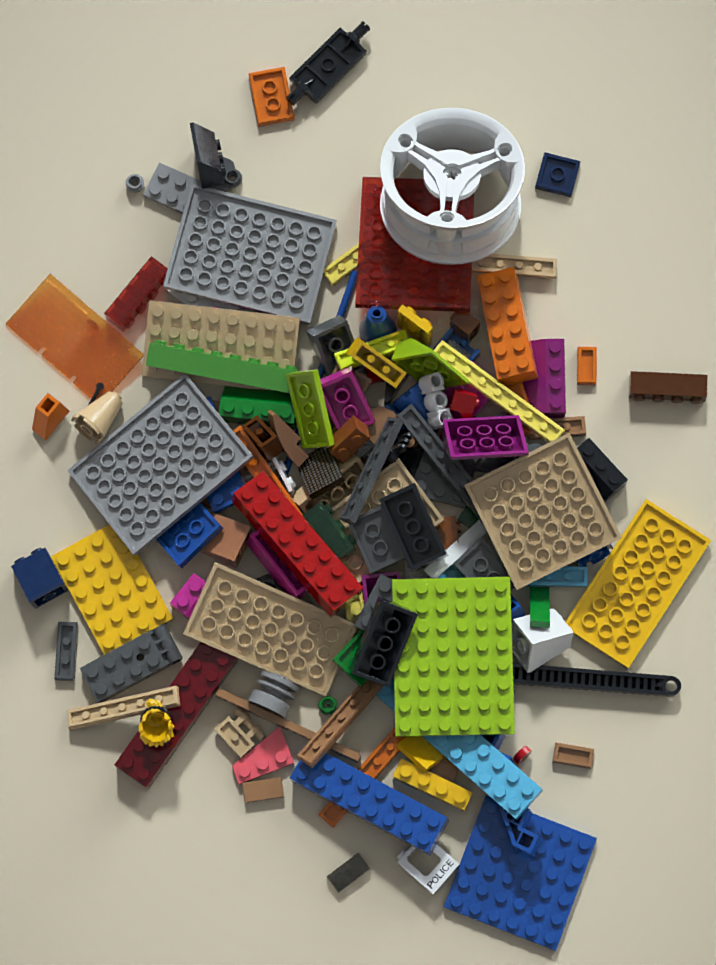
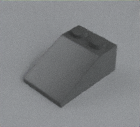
M340 315L306 330L311 346L326 377L333 373L337 365L334 353L348 349L354 342L347 320ZM364 365L355 367L354 370L361 373L365 371Z

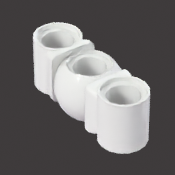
M437 372L422 376L419 379V387L422 390L421 394H426L424 406L430 412L426 413L428 417L427 422L433 430L442 429L443 419H453L450 408H446L448 398L441 391L445 389L443 386L444 379Z

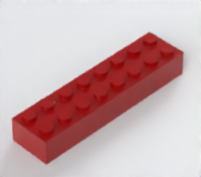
M264 471L233 493L231 500L330 618L361 595L363 586Z

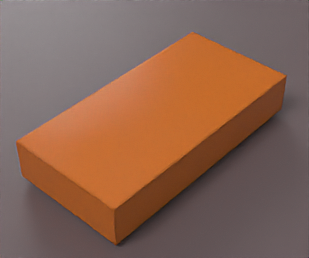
M577 347V385H596L597 347Z

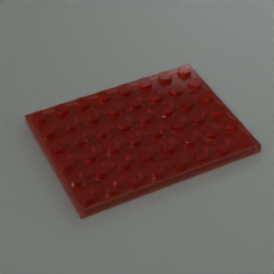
M363 177L355 308L382 306L384 309H399L403 304L405 307L409 306L414 310L470 312L472 262L454 265L433 263L420 259L400 247L390 236L382 220L380 198L383 182L381 177ZM395 178L394 183L399 195L413 210L424 216L440 211V200L428 191L424 179ZM474 193L470 197L460 200L456 213L462 215L466 220L473 219ZM453 201L445 202V210L452 211Z

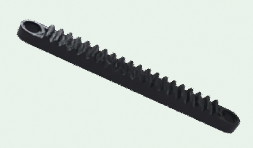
M513 663L514 685L668 697L677 695L681 690V682L674 676L542 665L527 673L521 664ZM668 681L675 682L677 686L675 691L670 692L666 689Z

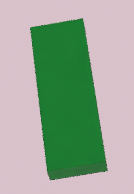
M530 586V627L550 628L549 588Z

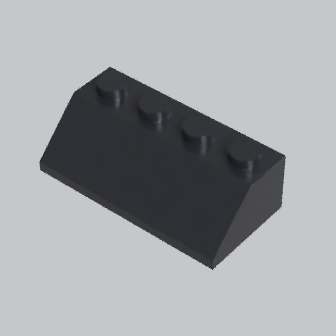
M378 596L349 667L351 673L389 687L418 613Z

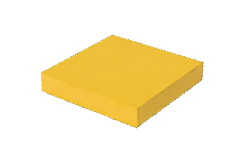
M406 737L396 747L424 773L445 758L423 737Z

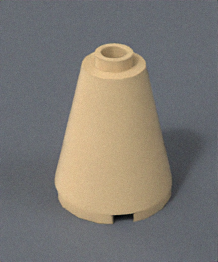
M108 391L72 417L71 421L75 420L76 422L74 427L86 439L91 440L93 438L96 440V444L101 443L122 406L121 396L117 392Z

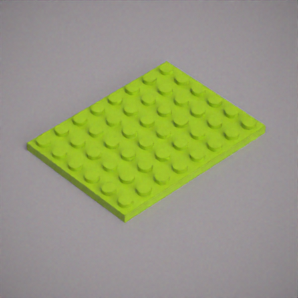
M510 577L392 579L393 602L418 613L394 673L395 737L515 735Z

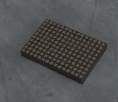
M328 446L320 447L307 454L309 457L298 467L311 500L345 482L336 457L330 454Z

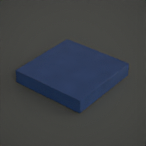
M544 152L535 189L571 197L581 161Z

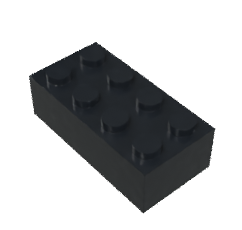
M415 483L379 499L411 571L414 572L449 556Z

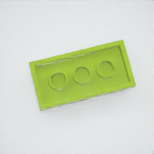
M318 369L286 374L299 436L301 437L302 449L334 445Z

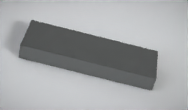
M58 622L54 680L75 681L78 622Z

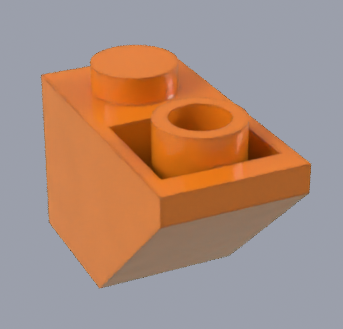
M47 393L35 408L32 430L47 440L70 411L61 402Z

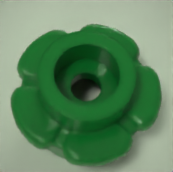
M324 696L318 703L321 713L325 715L333 714L337 710V700L331 698V696Z

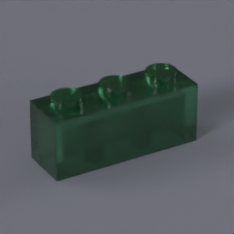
M320 501L302 516L339 560L343 561L357 550L354 546L357 542L351 534L347 536L343 531L346 527L341 520H335L332 515L334 511L331 506Z

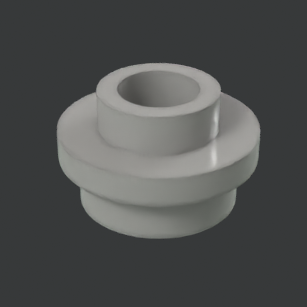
M132 174L126 179V187L130 192H139L144 187V180L140 175ZM138 182V185L132 186V183Z

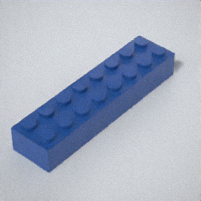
M327 753L313 768L299 760L290 776L293 783L431 856L449 822L446 816Z

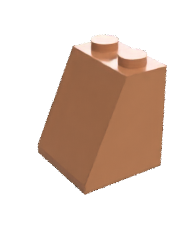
M210 512L222 525L223 529L200 552L237 569L248 546L246 544L248 538L253 533L252 528L249 525Z

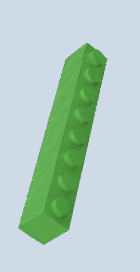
M155 340V343L151 342L149 344L146 366L290 393L286 374L299 372L296 366L286 365V368L278 367L279 363L268 361L267 364H262L260 359L249 358L247 361L242 360L240 355L230 354V357L222 356L223 352L211 350V353H205L203 348L193 347L190 350L185 349V345L174 343V346L166 345V341Z

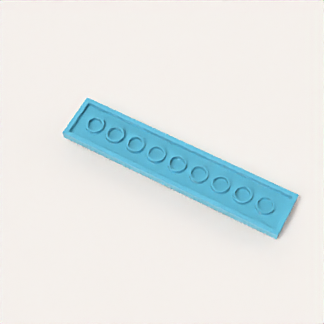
M393 675L389 687L384 686L376 696L395 712ZM481 735L422 736L516 820L543 791L540 786Z

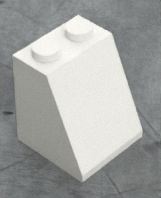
M554 608L550 609V628L530 627V615L513 619L512 654L527 673L532 672L570 648L573 631Z

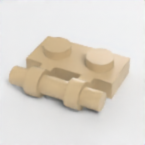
M237 708L233 712L238 717L235 721L228 716L214 730L242 758L255 746L251 739L256 736L261 741L265 735L261 731L262 728L251 721L247 712ZM242 723L250 730L247 734L239 727Z

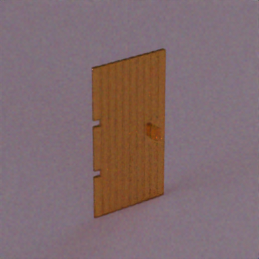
M51 273L6 322L9 328L37 352L44 348L45 351L41 355L68 379L73 375L77 378L73 383L88 397H93L97 389V383H103L104 389L99 392L95 400L108 391L113 392L144 355Z

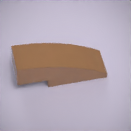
M269 410L267 412L269 423L284 449L283 452L297 467H300L309 457L297 445L301 437L276 413Z

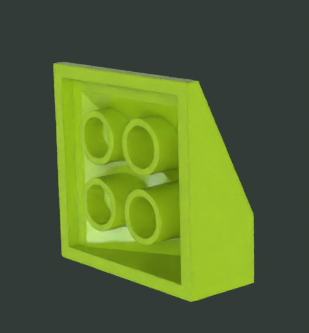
M413 338L398 341L391 360L416 381L419 382L422 376L437 372L442 375L445 388L469 384V380L433 349Z

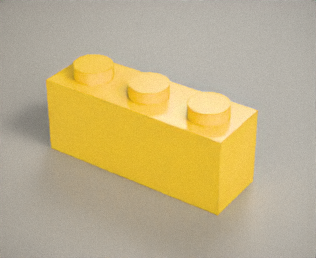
M358 337L346 352L394 388H397L407 372Z

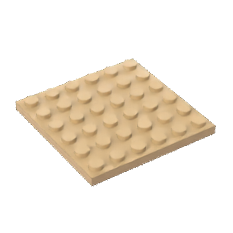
M570 433L529 452V456H521L464 485L516 590L622 538Z

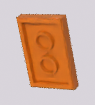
M285 67L248 73L258 127L295 120L291 102L289 103L285 98L290 94Z

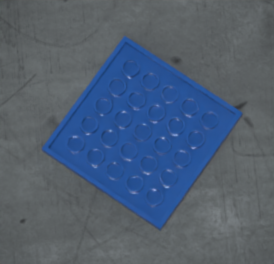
M486 795L444 908L556 951L597 838L533 814L526 830L539 835L542 839L533 858L514 848L499 804Z

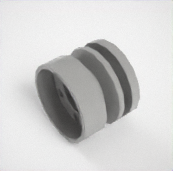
M262 671L260 676L267 680V682L258 679L257 683L264 689L263 691L253 689L248 702L285 718L290 706L284 702V699L294 700L295 696L288 691L297 693L299 687L277 673Z

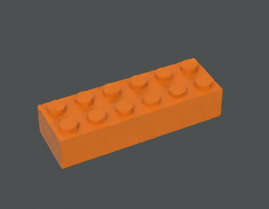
M514 267L478 275L477 280L497 380L504 386L537 379L538 373L518 275Z

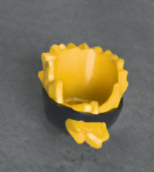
M148 699L146 702L147 708L142 712L138 726L140 739H142L145 745L148 744L149 747L164 746L174 737L172 730L174 725L172 724L171 714L162 706L158 699L155 701Z

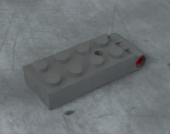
M163 624L84 665L80 670L96 701L101 703L178 663L183 657L168 628ZM140 655H144L142 661H138Z

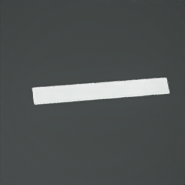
M478 520L458 539L459 544L456 540L446 550L449 556L430 564L424 571L431 578H438L487 533L486 528Z

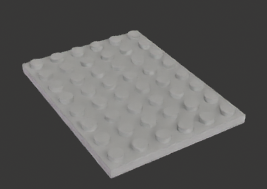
M191 183L163 289L258 313L300 317V323L310 325L337 220L212 188L202 189V186Z
M184 373L67 471L132 554L136 556L255 457L187 374Z

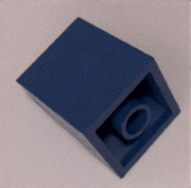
M46 548L35 549L31 552L32 555L14 561V565L11 566L27 599L35 609L69 591Z

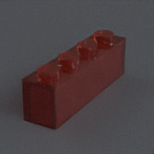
M151 256L105 311V318L123 332L126 328H131L138 314L141 315L145 311L149 300L155 299L158 295L159 288L164 284L168 268Z

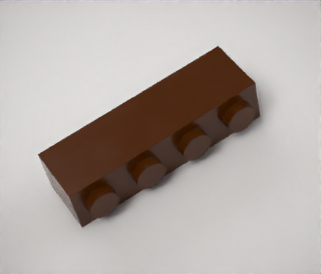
M631 371L629 375V398H633L634 401L652 399L653 402L671 400L673 403L690 401L692 404H701L707 398V375Z

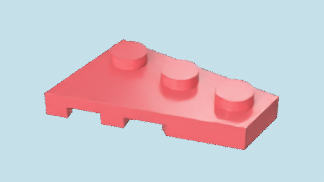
M278 727L232 765L239 785L294 764L281 727Z

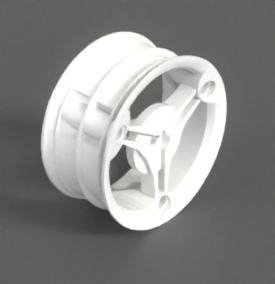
M435 109L407 120L388 139L381 157L380 171L383 189L380 198V210L383 223L390 236L410 254L425 261L438 264L456 265L470 263L496 252L510 239L520 219L521 198L519 192L523 184L525 165L518 142L502 124L493 118L468 109ZM463 151H468L475 154L469 155L468 153H465ZM409 162L424 172L425 186L432 195L439 198L440 211L424 216L409 207L399 195L394 180ZM495 170L500 172L509 189L503 200L493 210L471 220H466L462 215L456 213L460 200L470 197L477 190L481 177ZM446 201H453L452 211L445 210Z

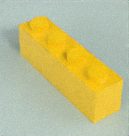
M402 758L393 774L394 780L462 812L465 811L473 792L429 771L424 773L419 767Z

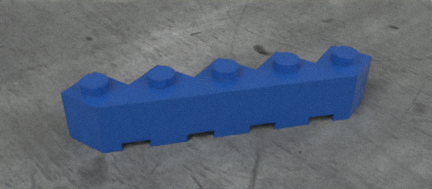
M481 735L498 751L505 738V735ZM502 753L514 764L515 761L512 759L511 756ZM499 805L512 845L516 850L534 858L542 839L539 835L526 830L533 815L532 811L527 808L516 820Z

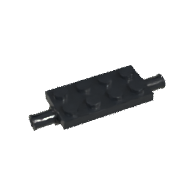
M364 21L352 32H345L340 27L289 77V80L296 88L285 98L289 103L291 102L292 106L304 95H307L317 104L367 54V50L360 44V39L370 31V27L367 24L364 25Z

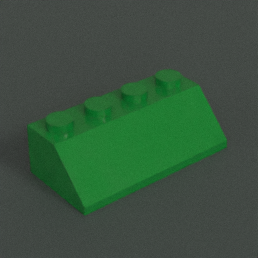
M232 386L224 387L220 399L219 415L225 422L246 424L258 415L268 427H271L267 412L272 410L291 429L296 430L297 423L290 393Z

